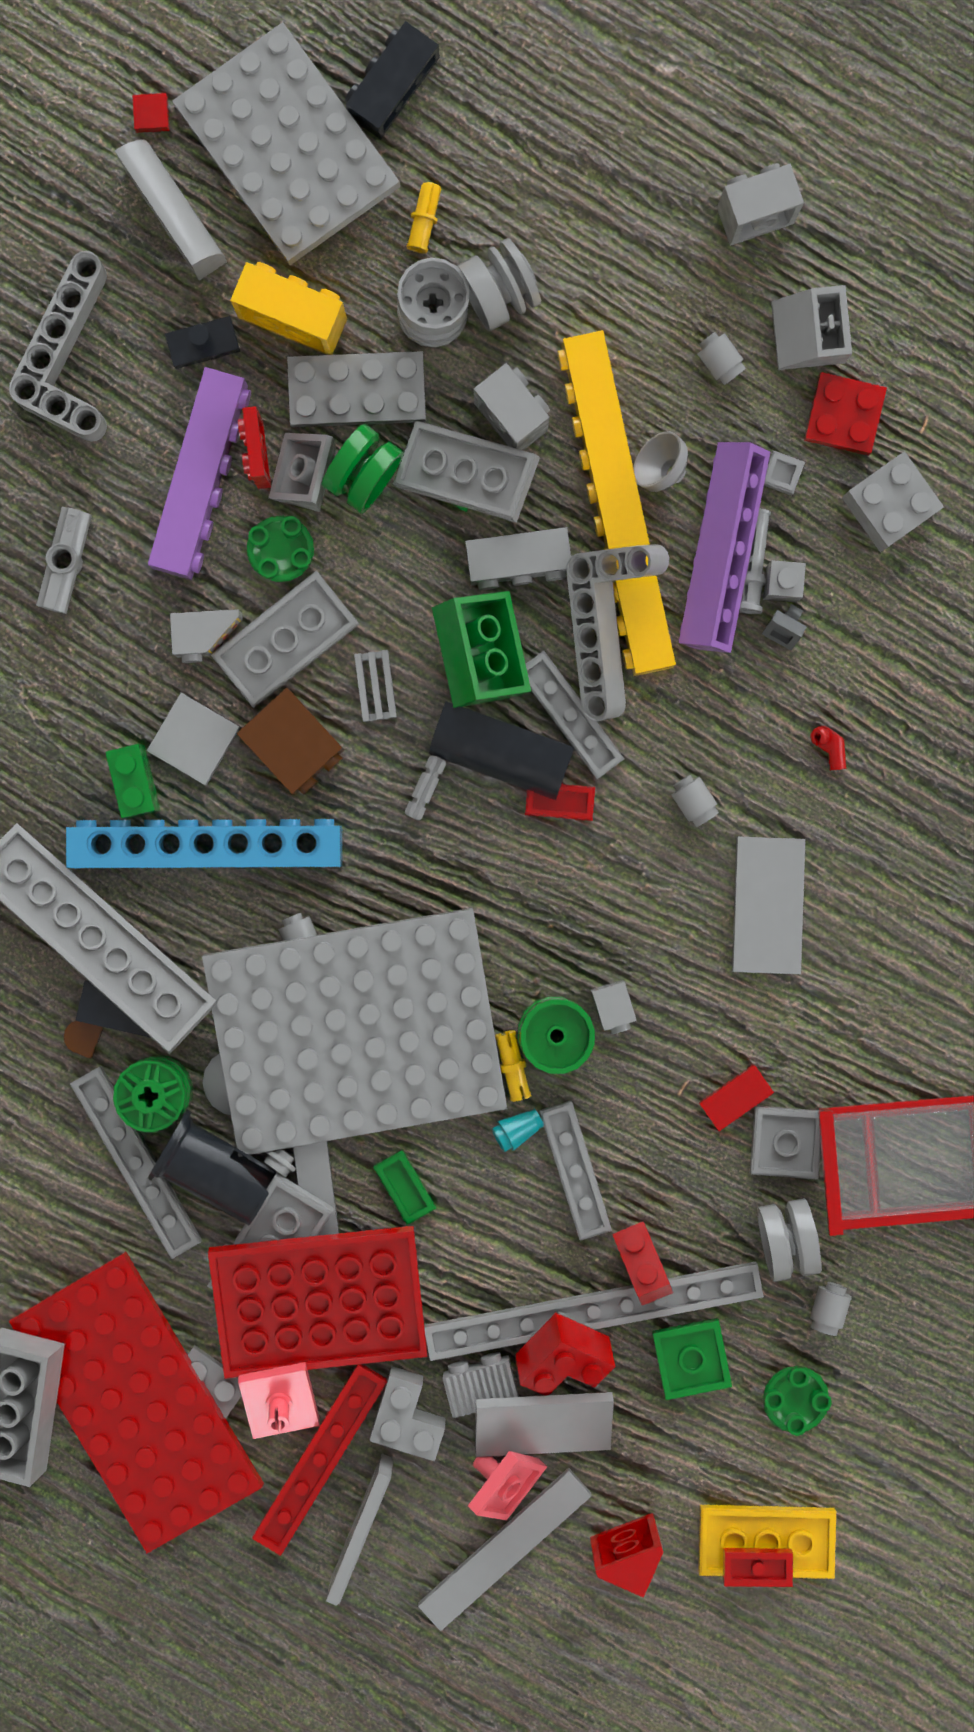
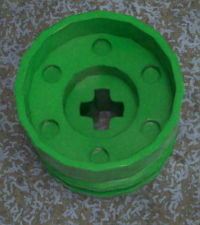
M152 1055L138 1060L120 1074L114 1086L113 1102L117 1114L126 1125L142 1132H156L169 1127L187 1111L192 1101L193 1083L189 1072L179 1061L169 1056ZM149 1087H151L152 1092H158L159 1097L153 1100V1103H151L149 1097H144V1092L149 1090Z

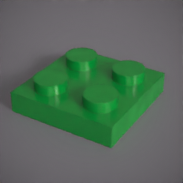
M718 1318L652 1331L666 1400L732 1387Z

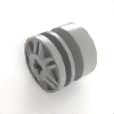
M509 238L500 242L502 256L495 247L491 246L488 248L490 266L487 267L476 255L457 265L468 282L470 289L469 301L488 331H492L509 322L510 317L507 304L510 303L519 314L526 312L524 299L533 308L541 304L535 275L525 256L520 253Z
M423 259L407 268L399 281L397 316L400 327L409 339L421 346L439 347L447 345L460 336L466 325L470 289L465 276L456 265L445 259ZM430 304H435L436 313H430Z

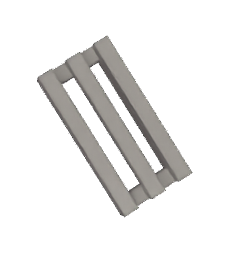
M388 650L354 654L363 722L397 718ZM376 659H382L389 712H382ZM368 660L375 705L374 714H369L363 661Z

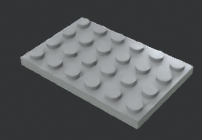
M283 22L172 100L175 108L289 265L295 263L401 187L398 178Z

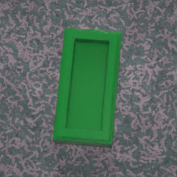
M403 1149L373 1166L406 1225L436 1209L434 1201Z

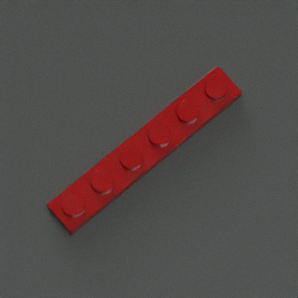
M364 1364L356 1365L252 1536L253 1540L276 1554L282 1555L386 1385L387 1378Z

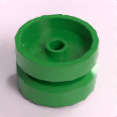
M366 424L360 425L346 440L328 467L322 481V487L336 497L348 491L347 504L360 514L365 513L382 494L396 473L404 456V451L391 442H387L377 449L379 434Z
M546 996L532 1002L523 1011L517 1024V1040L522 1053L536 1068L549 1074H565L578 1069L588 1060L595 1045V1029L590 1016L577 1003L562 996ZM555 1029H559L563 1033L562 1036H558L559 1041L557 1042L550 1038L551 1032Z

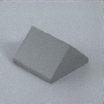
M285 433L269 499L320 512L325 493L322 481L333 461L336 449L333 437L323 434Z

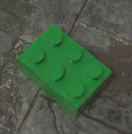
M510 591L452 598L431 607L454 708L506 700L531 692Z

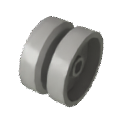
M803 1198L787 1202L785 1208L786 1224L781 1210L775 1204L758 1207L759 1232L771 1280L777 1282L791 1278L793 1273L792 1256L797 1270L803 1276L820 1274L822 1264L819 1238L807 1200Z

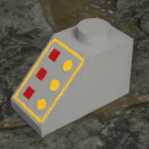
M238 609L170 613L172 655L177 658L182 657V663L202 662V656H211L243 620L242 613Z

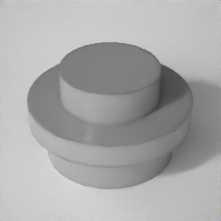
M279 1149L275 1152H266L268 1156L264 1163L285 1178L290 1171H295L296 1168L291 1165L294 1158L284 1150Z

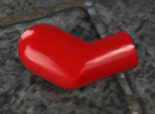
M818 726L813 729L810 734L811 742L828 753L830 771L847 769L844 739L827 726Z

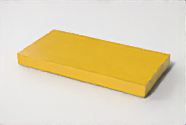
M700 1505L699 1576H723V1548L792 1549L793 1578L835 1579V1508Z

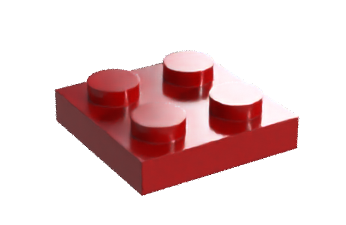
M821 372L818 377L803 441L869 456L872 453L887 387Z
M256 406L242 408L243 418L238 419L240 439L243 440L244 446L247 447L248 453H242L244 473L247 474L248 480H253L258 489L271 488L263 419Z

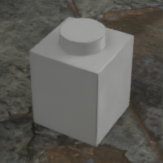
M771 560L766 566V585H764L763 600L798 602L802 599L806 563Z
M620 980L591 989L602 1029L604 1031L610 1029L611 1034L631 1029L630 1023L637 1020L625 981Z

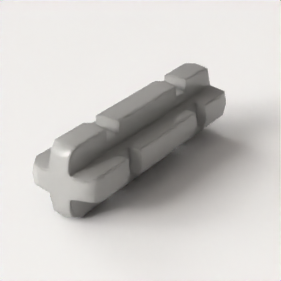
M434 755L428 758L425 765L427 769L425 772H422L412 794L414 798L412 802L409 801L406 807L405 814L416 820L422 819L426 810L424 806L426 803L429 804L438 784V775H442L446 766L445 760Z

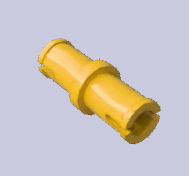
M509 1030L503 1032L504 1035L501 1033L496 1034L495 1039L502 1062L500 1064L501 1073L505 1074L510 1101L515 1102L523 1100V1096L527 1099L532 1095L529 1091L524 1071L527 1065L525 1059H521L516 1031Z

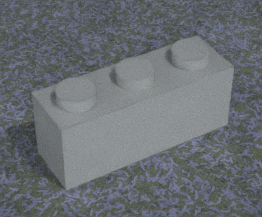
M567 527L465 541L471 586L478 585L479 590L498 588V582L512 581L513 586L532 583V578L545 576L546 581L566 578L567 563L571 558Z

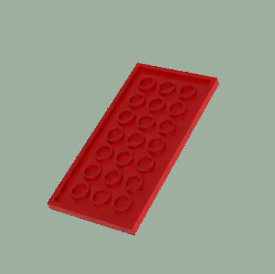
M126 1251L9 1320L14 1331L65 1344L57 1404L146 1553L153 1551L263 1487L264 1482L205 1383L199 1379L193 1369L192 1361Z

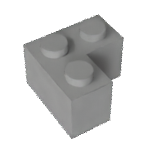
M391 1366L369 1441L435 1462L444 1434L446 1418L415 1409L423 1385V1376Z

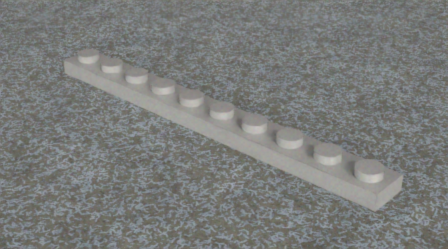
M755 1261L668 1278L673 1293L643 1306L639 1301L634 1286L630 1285L426 1324L424 1328L430 1361L527 1343L555 1312L596 1330L763 1298L758 1264Z

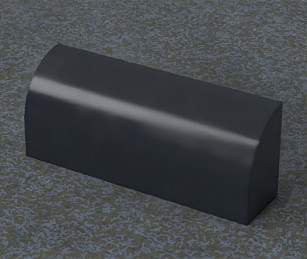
M445 701L433 735L429 755L437 756L451 763L556 800L571 761L574 747L464 707L454 708L453 703Z

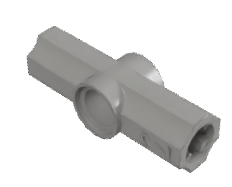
M69 507L61 508L53 543L46 553L47 566L36 606L67 614L76 576L82 568L83 561L81 557L92 518L91 514ZM63 553H70L72 557L70 565L67 568L59 569L57 566L58 557Z

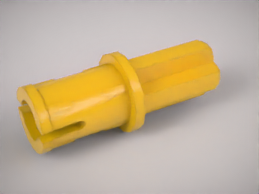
M426 182L421 185L416 211L411 213L413 223L406 247L416 253L426 254L428 252L432 227L438 221L435 214L441 187L437 184Z

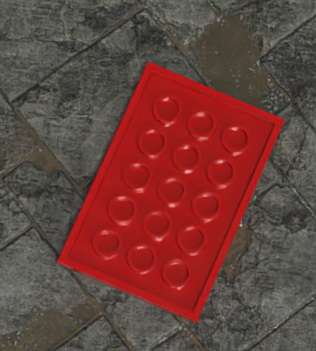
M414 1226L215 1246L208 1249L224 1379L236 1378L242 1374L306 1362L307 1370L427 1357Z

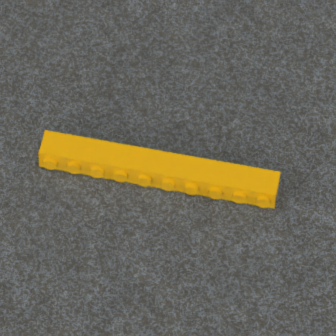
M601 330L564 338L562 350H558L557 355L561 371L567 370L569 383L564 384L568 404L574 403L577 416L572 417V425L575 437H581L584 450H579L582 470H589L591 483L586 484L590 504L596 503L598 516L593 517L597 537L603 536L606 548L604 550L649 545L604 331ZM646 555L645 562H646V565L648 566V557H647V555ZM618 560L616 561L617 569L619 568ZM657 576L613 581L615 603H618L620 616H616L619 637L625 636L627 649L622 650L626 670L632 669L634 677L673 668L676 662Z

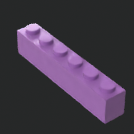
M207 367L204 368L148 561V565L152 569L192 580L194 572L199 573L204 559V554L200 553L203 540L208 541L213 529V521L209 520L213 507H219L223 489L219 488L222 474L228 475L232 463V456L228 455L231 443H237L240 436L238 429L240 412L242 408L248 407L251 397V390L247 389L248 385L242 377Z
M718 442L716 455L713 460V470L706 496L705 511L700 526V536L693 562L692 577L687 592V602L679 637L680 644L697 650L731 653L770 457V451L751 442Z

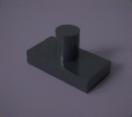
M231 316L165 333L175 369L241 352Z

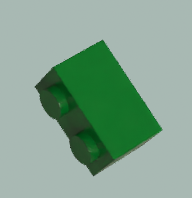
M134 744L105 751L121 818L131 819L160 812L161 809L145 745Z

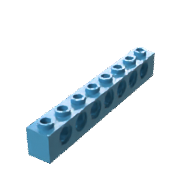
M266 819L246 820V826H233L232 820H212V826H199V820H178V827H165V820H144V827H131V820H110V827H97V820H76V827H66V868L342 867V826H334V819H314V826H300V819H280V826H266ZM273 833L279 835L282 840V847L276 853H270L265 848L266 837ZM306 833L312 834L316 839V847L310 853H304L298 845L299 838ZM103 834L107 835L111 840V848L105 854L100 853L96 848V841ZM136 834L141 835L145 840V848L139 854L134 853L130 848V840ZM170 834L177 836L180 842L178 850L172 854L168 853L163 846L164 839ZM203 834L210 835L214 841L213 849L206 854L202 853L197 847V841ZM236 834H243L248 840V847L242 853H236L231 847V840Z

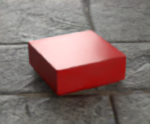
M166 93L132 95L134 129L136 133L170 131L169 105Z

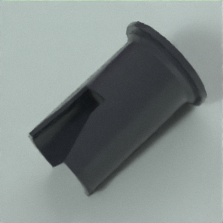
M187 1110L147 1179L152 1181L154 1177H163L249 1226L269 1194L266 1189L278 1172L194 1124L192 1118L189 1117L192 1112Z

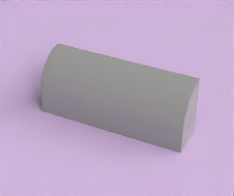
M136 140L116 149L115 153L124 170L198 280L200 281L227 263L224 254L146 140Z

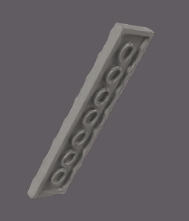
M18 823L0 839V902L170 1054L213 1009L217 1001L74 873L66 868L64 864Z

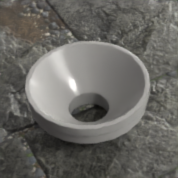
M665 431L652 437L641 448L634 462L633 469L636 483L650 492L665 490L675 483H679L686 474L685 468L688 460L686 443L676 433L671 431ZM673 465L672 469L667 474L668 469Z

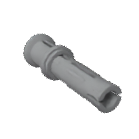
M759 508L739 609L740 613L761 614L763 607L760 606L762 586L766 585V578L762 574L769 517L771 516V512L766 509Z

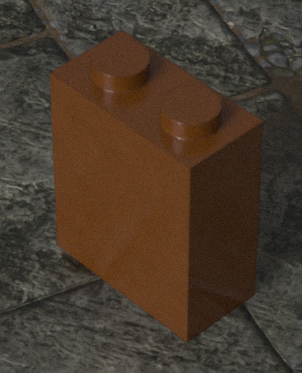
M288 688L284 689L237 733L293 795H296L299 791L303 795L306 794L317 784L316 775L324 768L328 772L331 771L343 760L340 753L345 749Z

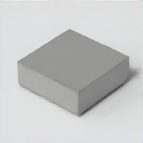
M773 450L768 462L764 486L792 496L805 462Z

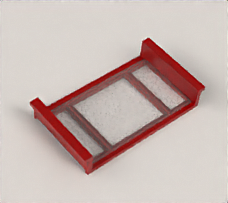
M974 1095L819 1108L818 1117L829 1236L844 1235L843 1230L974 1218Z

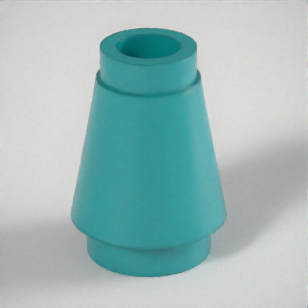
M532 1109L531 1111L497 1121L498 1125L491 1128L503 1152L510 1149L514 1151L540 1128L544 1127V1123L536 1109Z

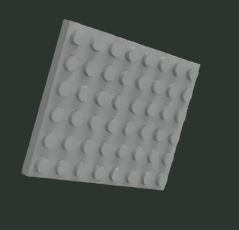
M473 908L204 954L202 956L208 992L217 1001V1004L212 1009L236 1145L239 1150L251 1155L507 1109Z

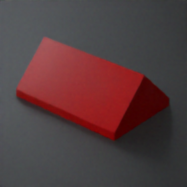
M653 1513L590 1537L597 1577L643 1598L664 1553Z

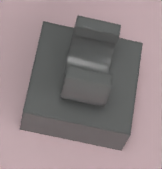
M792 604L785 613L777 610L767 623L762 635L792 650L807 626L798 622L803 610Z

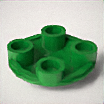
M272 516L259 522L257 526L252 527L249 531L247 542L248 560L254 571L264 579L274 582L291 581L301 576L310 566L314 555L313 538L307 527L296 517Z
M798 1365L783 1368L775 1373L766 1384L763 1395L764 1411L771 1423L782 1431L789 1432L795 1436L802 1435L817 1426L832 1404L828 1387L822 1377L812 1369Z

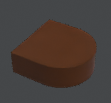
M74 1021L65 1029L64 1042L72 1052L91 1059L94 1056L104 1027Z

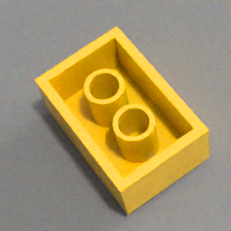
M246 262L230 300L238 318L323 354L333 355L347 321L343 302L339 300L340 296L327 289L322 288L318 292L308 288V283L299 277L289 275L287 279L275 274L276 270L265 263L257 262L256 265Z

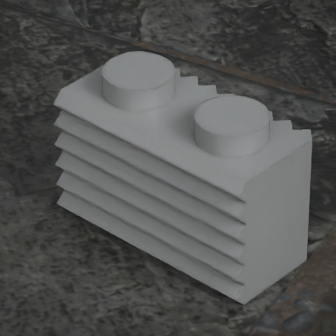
M500 1352L490 1353L482 1356L479 1363L468 1365L467 1361H459L450 1364L448 1370L443 1371V1382L453 1418L476 1413V1399L519 1397L509 1355L501 1357Z

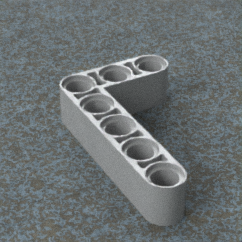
M81 251L72 258L10 382L9 393L12 399L24 410L84 440L92 442L101 439L106 433L107 424L102 414L92 405L54 387L107 279L106 269L98 256L90 251ZM96 265V271L92 276H81L85 266ZM72 295L81 296V301L76 307H66L69 297ZM58 325L66 327L63 336L51 338V332L54 327ZM44 355L50 356V363L44 369L36 368V362L39 357ZM35 386V393L31 398L21 399V392L25 387ZM65 401L66 407L61 414H51V408L55 402ZM95 416V426L90 430H82L81 424L84 418Z
M659 544L577 553L568 560L566 571L581 706L584 715L590 721L598 722L619 717L623 714L626 706L613 581L663 574L669 565V555L667 550ZM646 555H647V557H648V566L646 565V562H645ZM617 560H618V563H619V568H618V569H617V566H616V561H617Z

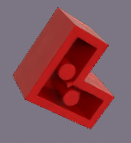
M556 1312L515 1354L520 1385L544 1396L550 1395L567 1376L595 1388L616 1367L609 1336Z

